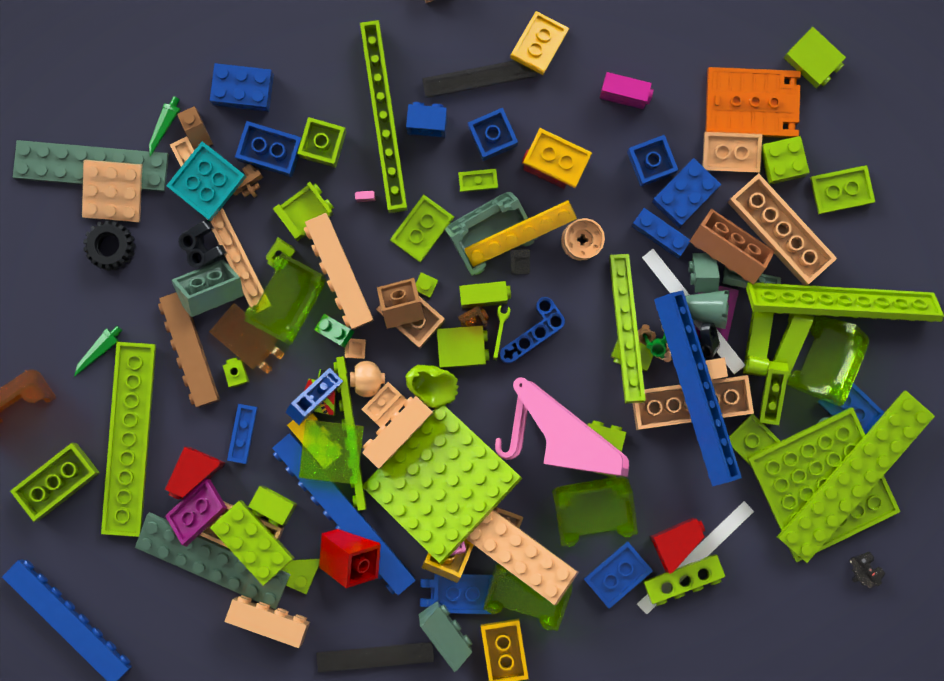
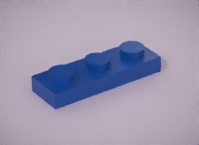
M238 404L227 461L247 464L258 407Z

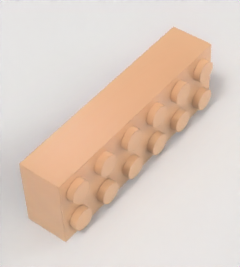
M759 173L727 202L759 238L775 251L774 254L803 285L810 284L837 259Z
M324 213L306 221L304 231L309 240L312 239L314 245H311L315 256H320L322 260L319 265L323 274H328L330 280L327 283L331 292H336L337 298H335V302L340 310L343 309L345 316H342L346 327H351L354 330L374 321L328 214Z
M748 375L711 380L723 418L754 414ZM681 385L644 389L646 401L644 403H632L636 430L691 423V417Z

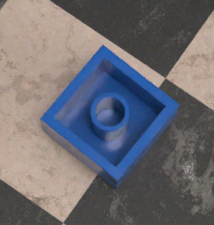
M413 102V105L408 104L407 134L445 138L447 125L446 107H443L442 104L424 106V103Z
M503 108L468 122V129L483 161L518 146L517 138Z
M665 135L630 147L627 151L640 187L675 175L678 172V167Z

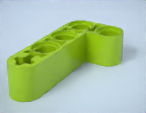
M752 311L743 374L760 377L766 376L769 366L767 354L774 313Z
M789 315L787 328L772 360L788 363V378L810 330L814 315Z

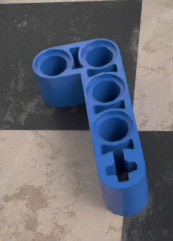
M542 297L536 304V310L543 320L501 349L500 358L504 363L511 364L563 328L565 319L550 298ZM546 301L549 303L550 309L542 311L539 304ZM553 317H558L561 320V325L554 327L551 325L550 320ZM537 328L545 330L543 338H538L535 335ZM521 339L529 341L530 346L527 349H522L519 346ZM515 344L517 350L521 353L518 355L516 351L512 354L511 360L509 358L505 359V351L511 352L514 350L512 345Z

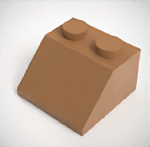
M414 278L377 287L387 329L425 319Z

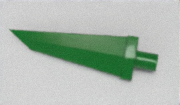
M175 96L172 97L169 104L164 103L149 143L150 156L180 111V108L177 107L180 99Z
M116 326L112 331L107 328L103 331L102 335L77 364L74 377L119 342L116 338L122 332L119 326Z

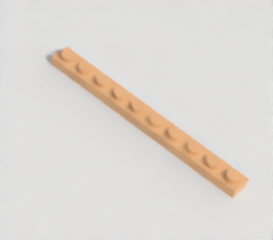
M186 136L170 144L182 167L194 152L189 138ZM222 207L211 221L214 227L212 231L219 245L224 246L227 252L225 257L230 267L240 277L243 293L255 315L271 307V304Z

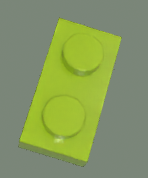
M496 169L458 172L460 192L498 189Z

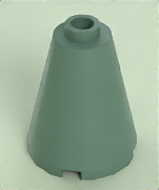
M729 290L685 295L693 320L702 323H714L716 327L726 329Z

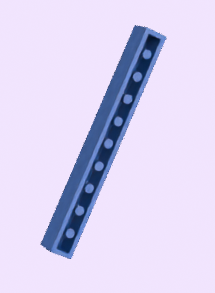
M684 291L654 299L711 484L716 486L742 478Z
M289 433L272 448L275 451L273 453L275 458L279 462L283 460L287 465L285 468L292 477L296 475L300 480L298 482L299 486L304 491L308 490L312 494L311 500L317 506L321 505L325 509L323 514L330 521L333 519L336 522V529L381 544L378 578L380 580L383 578L388 583L386 587L392 594H401L416 581L413 574L292 433Z

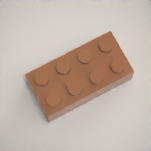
M710 209L689 241L697 249L703 250L712 259L718 260L727 269L736 272L745 281L755 284L764 272L775 252L713 209Z

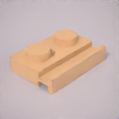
M387 382L362 410L381 428L390 421L389 418L396 411L403 407L407 399Z

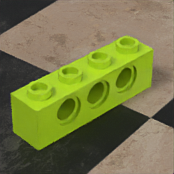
M713 554L681 566L671 574L665 572L644 580L643 583L652 604L656 603L659 606L667 603L668 598L674 597L678 599L685 596V592L689 590L693 592L702 590L705 584H718L722 582L721 578H724L725 574L718 556ZM700 569L707 570V577L705 579H699L698 572ZM684 575L688 576L689 584L681 586L680 578ZM669 582L671 590L668 593H663L662 585Z

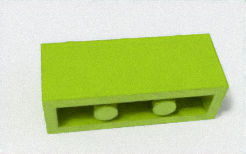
M769 361L759 413L760 423L779 425L789 372L788 363Z

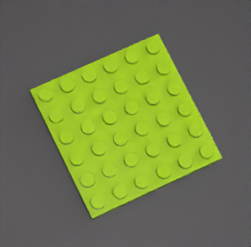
M445 405L435 408L432 411L433 414L425 420L423 425L398 448V451L383 464L381 469H377L362 485L441 565L522 480L521 476Z
M852 407L747 457L781 531L865 436ZM884 475L817 552L900 512ZM789 548L795 562L803 560Z

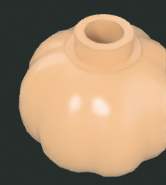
M371 361L359 362L354 367V372H350V387H355V393L359 396L372 397L380 390L381 384H385V373H381L379 367Z

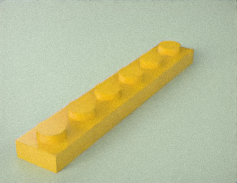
M569 200L472 244L464 248V251L474 267L577 219V216Z

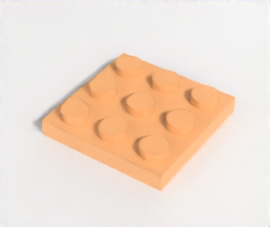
M84 160L82 217L140 222L142 164Z

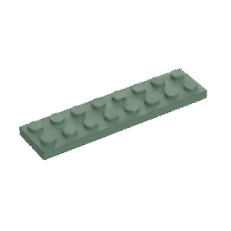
M17 140L13 178L83 185L84 160L142 164V190L165 192L169 154L153 152L150 156L149 151Z
M150 512L145 518L135 548L241 595L252 598V600L266 603L275 610L279 605L291 575L281 570L263 586L229 548L200 535L187 547L183 546L168 520Z

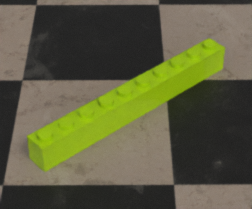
M379 20L362 22L360 27L387 208L389 213L408 211Z

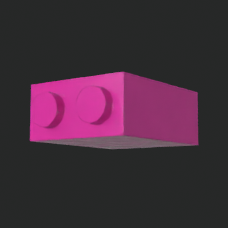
M606 72L600 99L644 109L646 104L649 105L654 90L650 89L652 83Z

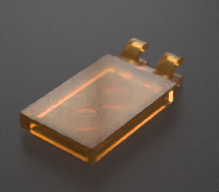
M235 303L209 331L250 368L254 369L257 365L267 374L271 371L272 367L264 360L270 353H273L279 359L285 354L274 345L278 340Z

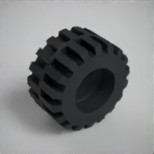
M114 221L98 222V226H92L90 228L92 231L90 233L87 231L86 236L88 237L83 242L86 244V247H83L84 252L87 253L86 257L91 260V263L107 271H116L120 267H126L125 264L132 261L130 260L131 256L134 257L135 252H133V249H136V245L133 243L135 240L131 232ZM114 235L119 239L118 251L112 256H103L100 251L101 242L107 236Z

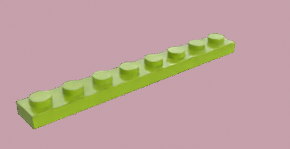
M629 254L610 255L609 262L625 404L644 403L646 399Z
M344 356L336 357L337 362H333L334 371L343 380L337 391L338 393L341 392L342 400H339L340 412L344 411L345 419H342L343 431H347V438H344L346 450L349 449L350 457H347L348 468H352L353 476H350L351 488H355L356 494L352 496L353 505L358 508V511L366 510L346 360Z

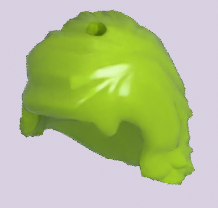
M416 365L405 376L409 390L431 408H439V406L453 402L458 394V379L449 371L439 367Z

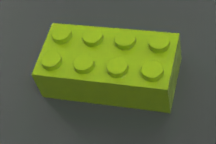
M70 443L10 492L33 522L40 521L99 475L100 472L77 443Z
M242 500L238 501L210 527L263 586L295 558Z

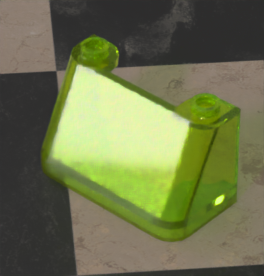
M282 253L273 262L275 273L259 302L253 307H248L244 315L246 317L244 321L291 345L322 291L326 278L323 274Z
M815 316L810 327L811 334L815 337L802 370H794L788 378L787 385L831 404L842 406L848 397L868 348L869 338L856 324L823 316Z
M614 477L559 486L553 489L552 494L561 546H574L579 541V536L605 531L617 530L618 534L623 537L638 534L634 497L628 478Z
M496 562L483 609L492 614L502 612L503 608L539 618L542 627L546 630L558 631L572 593V583L559 603L554 605Z

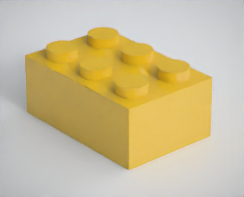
M519 619L481 624L489 681H521L529 679Z

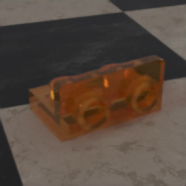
M479 306L458 316V321L461 326L466 325V327L475 324L477 322L476 319L479 318L483 327H486L489 317L484 308L480 310Z

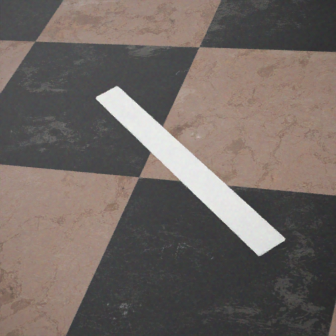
M654 249L642 257L670 293L683 290L685 295H690ZM693 320V323L700 330L702 322ZM717 330L720 341L717 353L721 358L725 357L726 365L735 374L745 364Z
M744 501L677 568L707 557L754 511ZM686 575L682 576V577L680 578V582H681L684 578H686L687 576H686ZM669 582L662 585V592L668 593L671 590ZM647 594L637 605L648 614L656 606V603L652 604Z

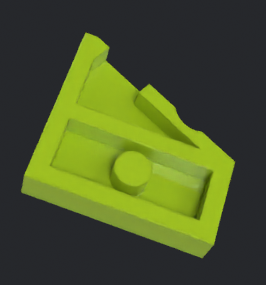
M320 559L292 560L282 569V571L291 574L286 586L307 594L318 570Z

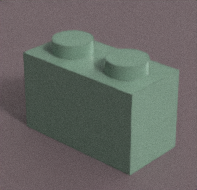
M692 253V261L688 262V271L692 272L690 274V284L694 285L695 293L718 291L720 277L717 260L712 259L707 253Z

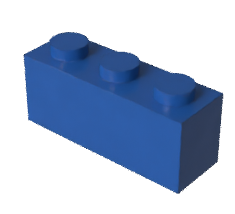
M643 208L631 226L677 259L690 243L689 238L645 208Z

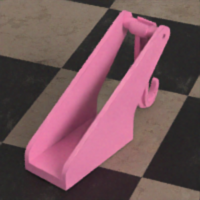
M522 377L514 381L513 387L518 394L509 451H502L500 438H497L495 442V450L501 458L512 460L521 453L527 413L529 411L546 438L544 464L628 477L629 460L625 454L534 382Z

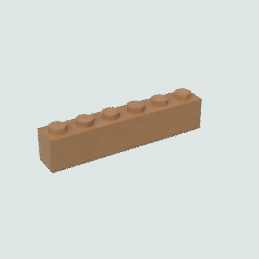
M177 293L159 298L161 303L158 304L161 314H165L167 320L164 322L165 328L168 333L171 332L173 338L170 340L171 346L174 351L177 350L179 356L176 358L177 364L180 369L183 368L185 376H182L185 386H189L191 394L188 395L191 404H195V407L200 408L220 401L193 317L183 308Z

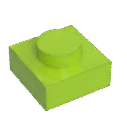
M421 272L416 282L418 293L431 298L438 280Z

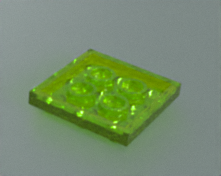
M306 420L299 478L358 484L364 426Z

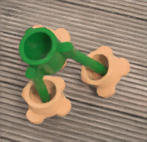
M642 325V328L638 330L639 342L646 345V348L650 349L651 354L656 358L670 362L672 360L671 352L666 343L665 333L662 339H654L656 337L655 332L649 329V325Z

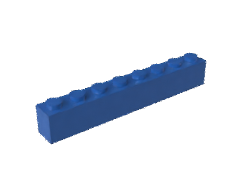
M18 560L2 576L106 681H119L132 668L129 664L131 661L125 655H120L116 651L117 647L111 641L107 642L102 637L103 633L98 628H92L88 624V618L83 614L79 615L74 610L76 607L69 600L65 601L61 597L62 593L56 587H51L47 583L48 579L43 574H38L30 561Z

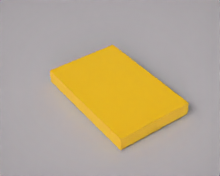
M536 11L512 51L510 58L544 75L567 35L569 28Z
M539 128L523 164L576 188L592 152Z

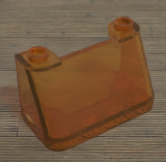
M30 369L0 388V412L21 398H24L29 403H35L41 399L49 403L56 396L38 371Z

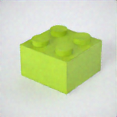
M308 117L298 149V156L336 168L347 132L345 127Z
M801 136L762 145L761 156L769 185L806 177L810 173Z
M259 486L248 507L252 509L253 514L259 517H268V522L278 527L288 523L297 503L266 486Z

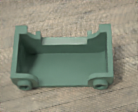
M506 192L453 221L445 230L471 275H478L485 270L486 261L473 267L464 248L528 219L519 199L512 192ZM537 238L530 240L522 245L529 246L533 244L534 240H536Z

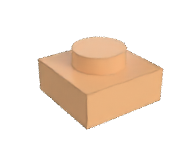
M350 338L345 346V358L365 359L366 340Z

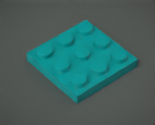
M202 141L166 186L205 218L212 221L247 176Z

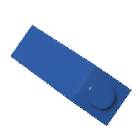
M329 368L289 405L286 413L300 425L342 384L343 380Z

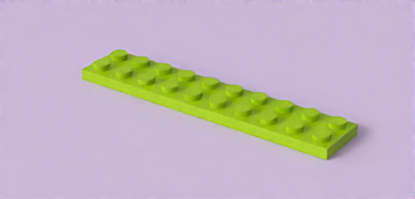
M747 282L746 286L752 311L759 313H790L797 315H827L834 317L845 316L942 322L944 317L935 293L771 283L752 284L751 282Z
M117 342L101 534L139 537L142 529L156 344Z
M904 390L780 532L777 538L808 563L935 416L910 393Z

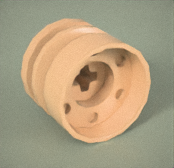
M588 218L578 219L569 224L561 237V245L565 254L571 259L578 261L588 260L597 255L603 248L605 241L604 231L601 226ZM581 236H583L582 238L586 240V242H584L582 245H580L581 243L577 241V239Z

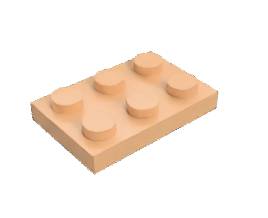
M704 132L702 166L706 170L760 172L762 134Z

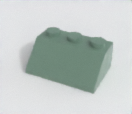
M224 259L172 279V284L181 304L191 317L243 296L240 277Z
M437 601L419 613L420 627L455 672L472 653L471 645L473 643L467 635L463 636L460 632L461 627L456 620L452 621L449 617L450 612L444 604L441 606Z

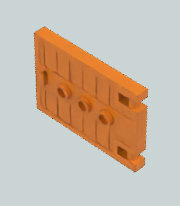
M709 67L707 70L705 132L762 134V137L779 138L799 136V130H795V127L799 123L800 85H797V79H800L801 71ZM784 79H789V84H784ZM783 124H788V129H783Z

